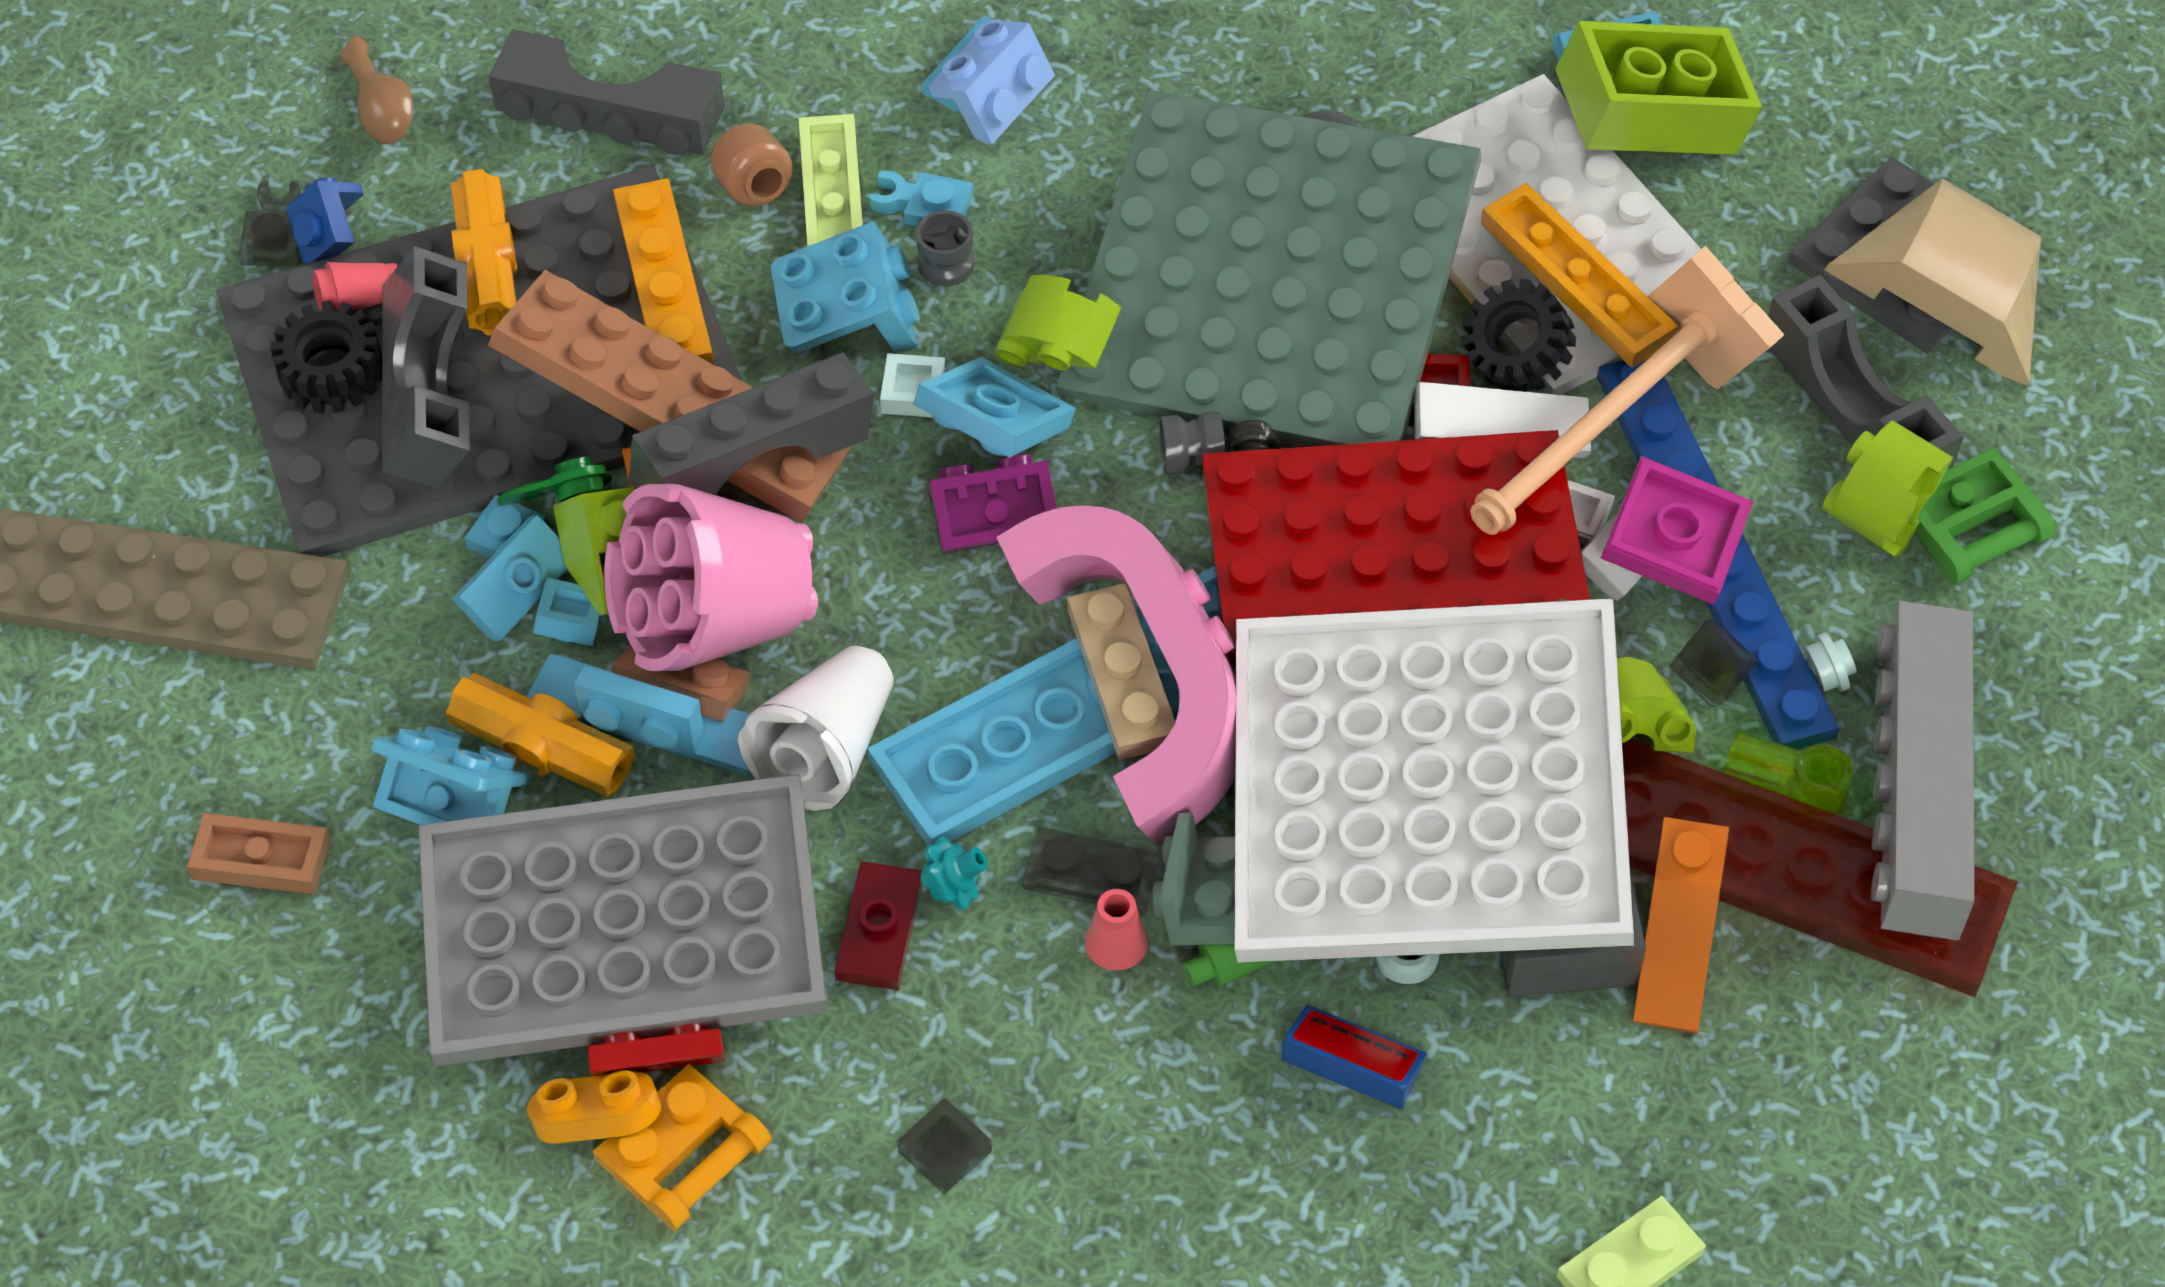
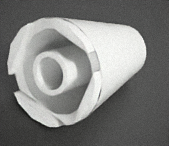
M862 646L847 647L754 709L748 715L743 728L739 731L737 740L742 759L754 778L758 780L800 774L805 809L817 811L834 807L849 792L893 687V674L885 658L873 649Z

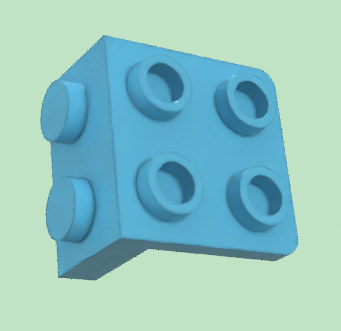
M874 221L779 257L772 263L771 274L783 342L792 353L805 351L873 324L878 328L893 351L917 347L913 323L919 322L920 316L915 300L910 291L905 288L904 279L911 277L908 261L899 245L890 246Z

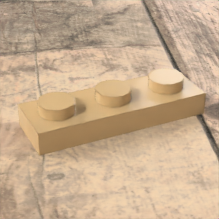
M1123 583L1067 597V611L1118 759L1123 760L1153 752L1169 735L1174 726L1175 719L1127 584Z

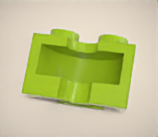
M1047 274L1032 275L1026 287L1019 293L994 353L1002 361L1018 367L1026 366L1027 362L1039 363L1041 361L1043 364L1060 371H1068L1070 366L1096 369L1122 307L1102 293L1099 294L1097 300H1090L1079 294L1067 291L1071 282L1067 278Z
M1892 420L1876 436L1868 431H1864L1858 437L1846 459L1853 467L1845 481H1838L1830 490L1823 502L1822 510L1833 516L1834 520L1896 558L1906 549L1920 522L1917 519L1922 508L1936 492L1953 457Z
M1632 657L1617 658L1622 743L1630 740L1635 734H1645L1650 737V745L1654 751L1694 753L1695 723L1669 682L1657 672L1650 662Z

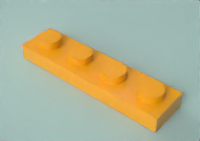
M669 178L613 189L645 326L664 337L674 340L681 347L714 365L713 352Z
M1524 183L1482 209L1481 225L1631 368L1651 357L1678 333L1679 326L1527 183Z

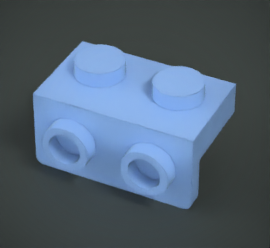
M995 19L982 24L975 31L974 38L958 55L952 57L943 65L942 72L931 82L928 89L934 98L954 99L973 137L985 144H993L1052 80L1055 74L1029 23Z

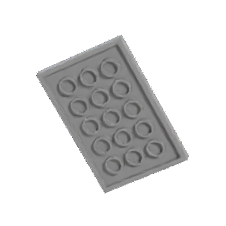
M800 774L418 825L430 1056L434 1066L602 1044L607 1036L618 1032H633L645 1038L667 1035L671 1029L682 1024H700L710 1029L828 1012Z

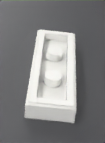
M1419 382L1414 394L1415 439L1558 430L1560 437L1589 411V398ZM1591 442L1573 458H1586L1591 452Z

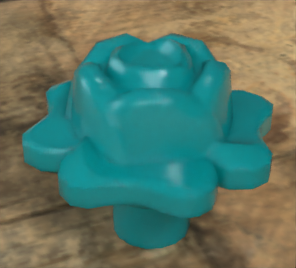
M940 836L936 839L934 845L924 849L926 862L923 865L920 880L930 890L932 898L947 904L952 902L960 911L968 908L970 901L978 899V887L976 885L978 874L986 870L988 866L985 854L977 847L964 852L961 845L957 843L952 845L944 836Z

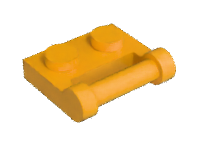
M690 1064L684 1067L657 1092L661 1101V1111L652 1124L631 1135L606 1138L593 1150L594 1159L673 1231H677L690 1219L691 1215L688 1210L749 1153L753 1152L755 1155H758L772 1142L769 1131L755 1116L741 1110ZM721 1126L731 1133L728 1138L673 1189L668 1190L659 1185Z

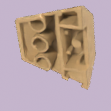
M1940 179L1830 262L1824 269L1873 300L1882 288L1887 289L1981 345L1975 357L1976 361L2003 377L2026 386L2029 385L2041 236L1945 179Z

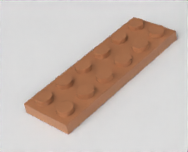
M547 270L542 272L497 324L488 343V346L640 432L753 388L732 376L727 370L707 362L681 347L674 340L656 333L628 317L623 311L603 303L577 288L572 282L559 278ZM793 445L775 448L745 463L726 481L803 523L842 466L852 446L817 460L810 450L805 447Z

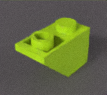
M634 487L584 493L553 505L564 565L577 584L581 586L599 615L608 614L604 581L607 542L619 541L621 529L627 516L622 503L635 490Z

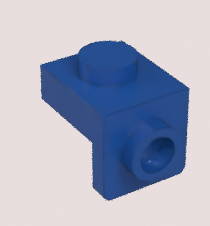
M333 177L316 179L308 183L304 188L305 191L286 207L293 229V236L298 245L303 264L340 255L355 243L345 210L364 195L360 183L338 182Z

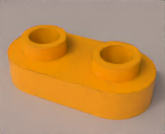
M625 1070L606 1075L550 1080L538 1089L527 1105V1114L536 1136L541 1141L551 1144L631 1135L652 1124L661 1111V1101L652 1079L644 1073Z

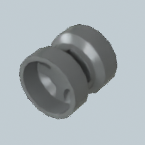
M949 210L935 211L924 216L918 223L916 229V244L919 252L917 258L918 268L922 277L933 285L943 287L955 286L966 281L973 272L975 265L972 250L974 243L973 229L971 223L964 215Z
M1219 411L1201 413L1197 419L1190 420V422H1185L1179 415L1160 417L1161 452L1166 454V465H1163L1165 475L1183 474L1189 465L1202 468V454L1225 452L1223 424Z

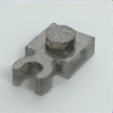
M261 181L258 185L257 198L262 211H246L238 252L242 266H298L300 251L294 239L293 229L286 207L301 195L297 181L290 182L289 192L282 198L271 197L272 192L269 181Z

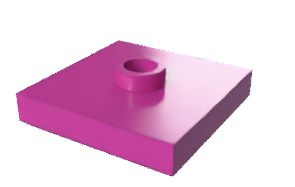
M1641 456L1600 559L1714 605L1721 592L1754 501Z

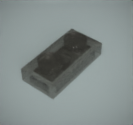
M1038 826L1022 879V885L1025 890L1097 905L1100 896L1104 892L1111 889H1122L1134 897L1139 914L1146 916L1161 864V853Z

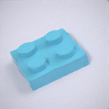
M983 357L974 359L920 383L913 405L933 415L934 421L939 425L949 429L960 430L980 441L981 446L986 451L1009 458L1069 429L1076 410L1072 405Z

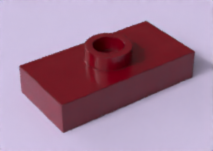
M864 861L860 862L834 971L835 981L899 990L923 886L920 880L922 870Z

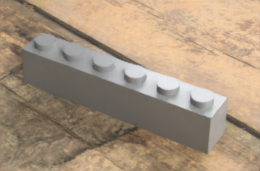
M1899 600L1892 623L1881 624L1876 643V660L1885 661V669H1881L1879 672L1875 690V705L1884 707V716H1880L1877 722L1874 752L1884 754V764L1879 763L1873 787V800L1883 802V813L1878 812L1873 829L1872 849L1882 852V863L1878 862L1874 870L1871 899L1872 901L1881 902V929L1959 941L1974 904L1973 612Z

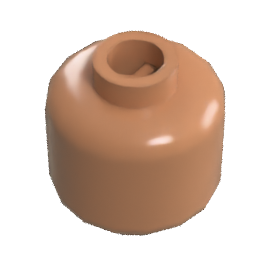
M746 123L734 126L723 133L718 139L710 155L711 170L716 180L732 199L744 206L757 207L777 199L788 187L792 177V160L787 150L770 131L761 125Z

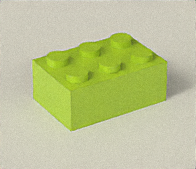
M1578 21L1555 68L1586 149L1737 155L1762 109L1761 102L1729 28Z

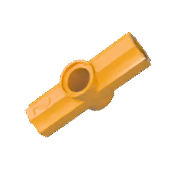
M483 169L463 172L457 181L451 183L456 230H451L455 260L467 263L468 309L466 311V318L469 328L480 330L485 335H492L497 324L516 304L513 274L518 273L511 227L510 223L506 222L504 193L499 176L487 174Z
M476 673L467 678L463 676L452 691L451 701L446 711L449 724L517 757L516 765L523 761L540 769L537 775L545 776L551 771L608 798L618 790L629 774L635 758L633 746L580 722L578 716L570 707L553 696L537 693L530 699Z

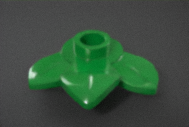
M590 457L575 458L557 464L555 466L557 475L547 480L524 482L519 487L503 493L497 501L499 506H504L522 499L529 501L538 496L555 492L558 503L580 494L605 491L604 486L612 482V477L607 474L604 465H592Z

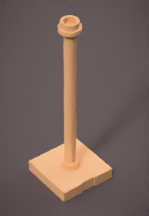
M1706 246L1647 296L1679 326L1678 333L1499 491L1485 489L1476 496L1475 504L1471 507L1470 512L1473 521L1482 531L1495 535L1499 531L1504 532L1511 528L1516 522L1515 509L1684 358L1706 383L1715 389H1719L1784 336L1781 330L1758 304L1750 299L1735 282L1734 277Z

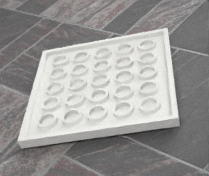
M1613 599L1236 619L1235 954L1238 963L1634 946Z

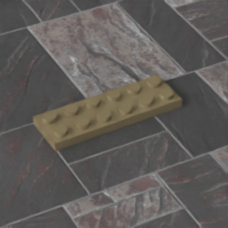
M3 509L0 516V621L316 670L351 572L347 560Z

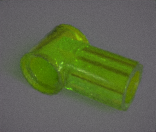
M1739 732L1735 735L1730 747L1721 784L1791 805L1793 812L1800 820L1809 825L1823 827L1833 825L1844 815L1854 766L1851 758L1843 750L1835 746L1820 744L1810 746L1801 751Z

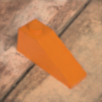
M1664 817L1645 939L1646 950L1641 966L1633 1018L1635 1023L1698 1034L1729 827Z

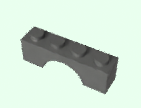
M514 29L511 30L489 75L495 110L502 111L506 116L514 120L523 121L528 118L553 122L559 128L570 132H576L580 129L607 134L611 139L620 143H629L636 140L659 145L663 150L672 154H682L688 151L704 155L725 107L721 73L667 62L651 76L627 84L599 83L582 76L570 65L567 60L564 40Z
M416 246L412 247L382 286V473L437 489L470 451L469 402L450 397L447 390V368L452 344L459 325L468 309L467 263Z
M1821 275L1772 298L1768 317L1781 330L1784 336L1769 348L1770 351L1852 445L1864 431H1868L1876 436L1884 426L1893 420L1952 456L1953 460L1948 469L1954 467L1964 436L1928 395L1916 401H1907L1892 393L1880 381L1867 361L1861 347L1855 313Z
M842 352L632 435L629 482L634 489L645 484H679L716 495L724 482L736 470L751 459L769 450L783 446H801L810 450L816 460L868 439L874 393L845 353Z

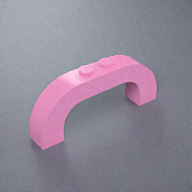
M1069 506L1049 510L1030 517L997 536L996 538L1018 583L1039 605L1054 600L1083 583L1094 580H1116L1129 586L1174 674L1180 698L1176 721L1162 744L1143 759L1114 775L1113 778L1137 827L1157 846L1164 843L1166 836H1173L1178 813L1192 812L1195 825H1197L1221 801L1236 777V669L1227 652L1235 648V644L1217 615L1209 619L1203 604L1210 601L1211 598L1197 573L1192 568L1184 572L1182 567L1153 533L1140 522L1121 512L1104 507Z

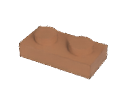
M631 645L612 665V673L699 699L701 715L720 722L726 719L731 708L734 709L739 704L749 685L750 672L729 666L720 659H713L683 670L648 671L634 664L636 652Z
M204 813L187 869L192 880L315 895L331 838L326 827Z

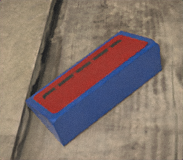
M1310 1005L1305 1006L1287 1032L1282 1043L1281 1060L1399 1109H1403L1427 1057V1053Z

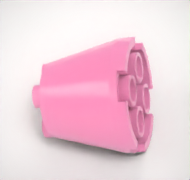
M645 484L635 489L622 503L627 516L621 529L619 541L607 542L604 570L605 595L614 633L626 634L629 643L636 652L634 664L648 671L683 670L787 636L796 630L801 621H810L815 616L818 598L815 589L812 587L810 558L813 548V537L806 524H795L791 519L783 515L679 484Z

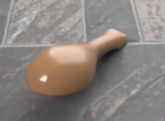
M353 36L340 52V59L351 68L358 82V116L367 134L381 144H395L405 136L412 121L413 100L410 88L403 79L378 73L368 55L369 46L366 40L361 36Z

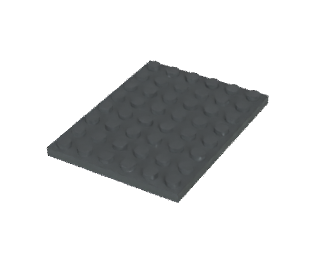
M654 165L505 207L506 222L510 223L518 273L513 274L516 302L542 272L547 270L559 278L572 282L577 288L603 303L623 311L628 317L645 326L613 189L660 180ZM456 222L216 289L300 554L324 557L484 509L495 495L501 496L506 491L519 487L524 482L547 480L557 475L555 466L571 459L590 457L592 465H604L606 472L625 466L622 449L631 447L632 435L640 431L488 346L492 335H485L480 330L470 329L466 313L455 335L449 356L447 390L450 397L469 402L470 451L437 489L382 473V381L375 380L377 390L372 396L363 391L360 392L363 403L354 407L350 400L342 402L344 411L334 413L332 404L325 405L324 414L314 413L311 402L304 410L296 406L294 398L288 400L285 396L273 364L270 350L271 341H276L274 332L278 325L288 329L285 318L292 312L300 319L304 317L301 307L309 304L312 305L314 312H319L313 288V270L324 269L326 262L396 263L398 266L413 246L455 259L451 230H456ZM686 245L713 352L714 365L727 370L732 376L742 381ZM381 303L362 311L367 314L368 322H373L382 351ZM343 349L324 350L312 356L307 361V364L313 366L331 365L346 357L349 351Z

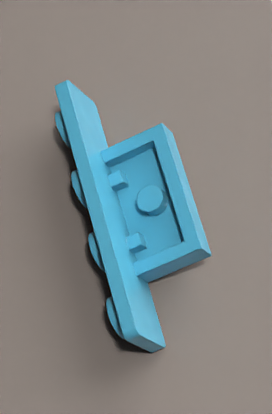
M551 654L547 657L527 695L530 699L537 693L553 696L570 707L578 716L580 722L597 730L745 776H753L742 759L737 741L739 731L745 725L748 713L731 708L726 719L720 722L701 715L699 699L612 673V671L557 654Z

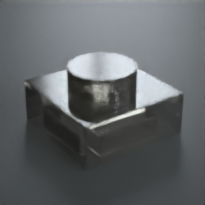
M1705 620L1669 667L1709 707H1718L1728 700L1758 663V660L1717 620Z
M944 1098L897 1140V1148L899 1154L945 1195L992 1152V1143L988 1136Z

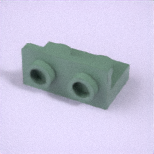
M1192 812L1178 813L1173 836H1166L1163 844L1164 878L1162 881H1156L1153 888V910L1156 919H1164L1171 946L1235 944V837H1198Z

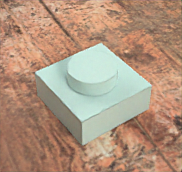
M887 353L880 396L881 414L932 417L933 415L913 405L920 383L946 372L945 358Z

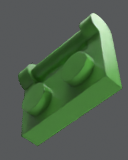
M1993 447L1947 469L1936 492L1922 508L1917 519L1920 522L1914 534L1935 558L1937 567L1952 585H1955L1970 578L1974 568L2030 541L2039 544L2052 538L2055 535L2056 527L2049 511ZM2010 510L2018 519V521L1964 547H1961L1954 538Z

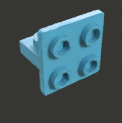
M426 726L424 733L409 729H399L396 736L374 738L371 751L387 756V761L373 807L419 825L504 814L512 787L529 785L533 772L515 766L517 757L506 751L482 746L480 751L477 752L460 746L462 737L442 728Z

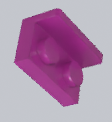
M1024 454L998 460V469L975 473L973 465L965 464L938 471L940 479L930 480L928 493L929 499L933 503L942 554L999 544L996 537L1015 525L1040 513L1057 509L1048 460L1033 463L1032 455Z

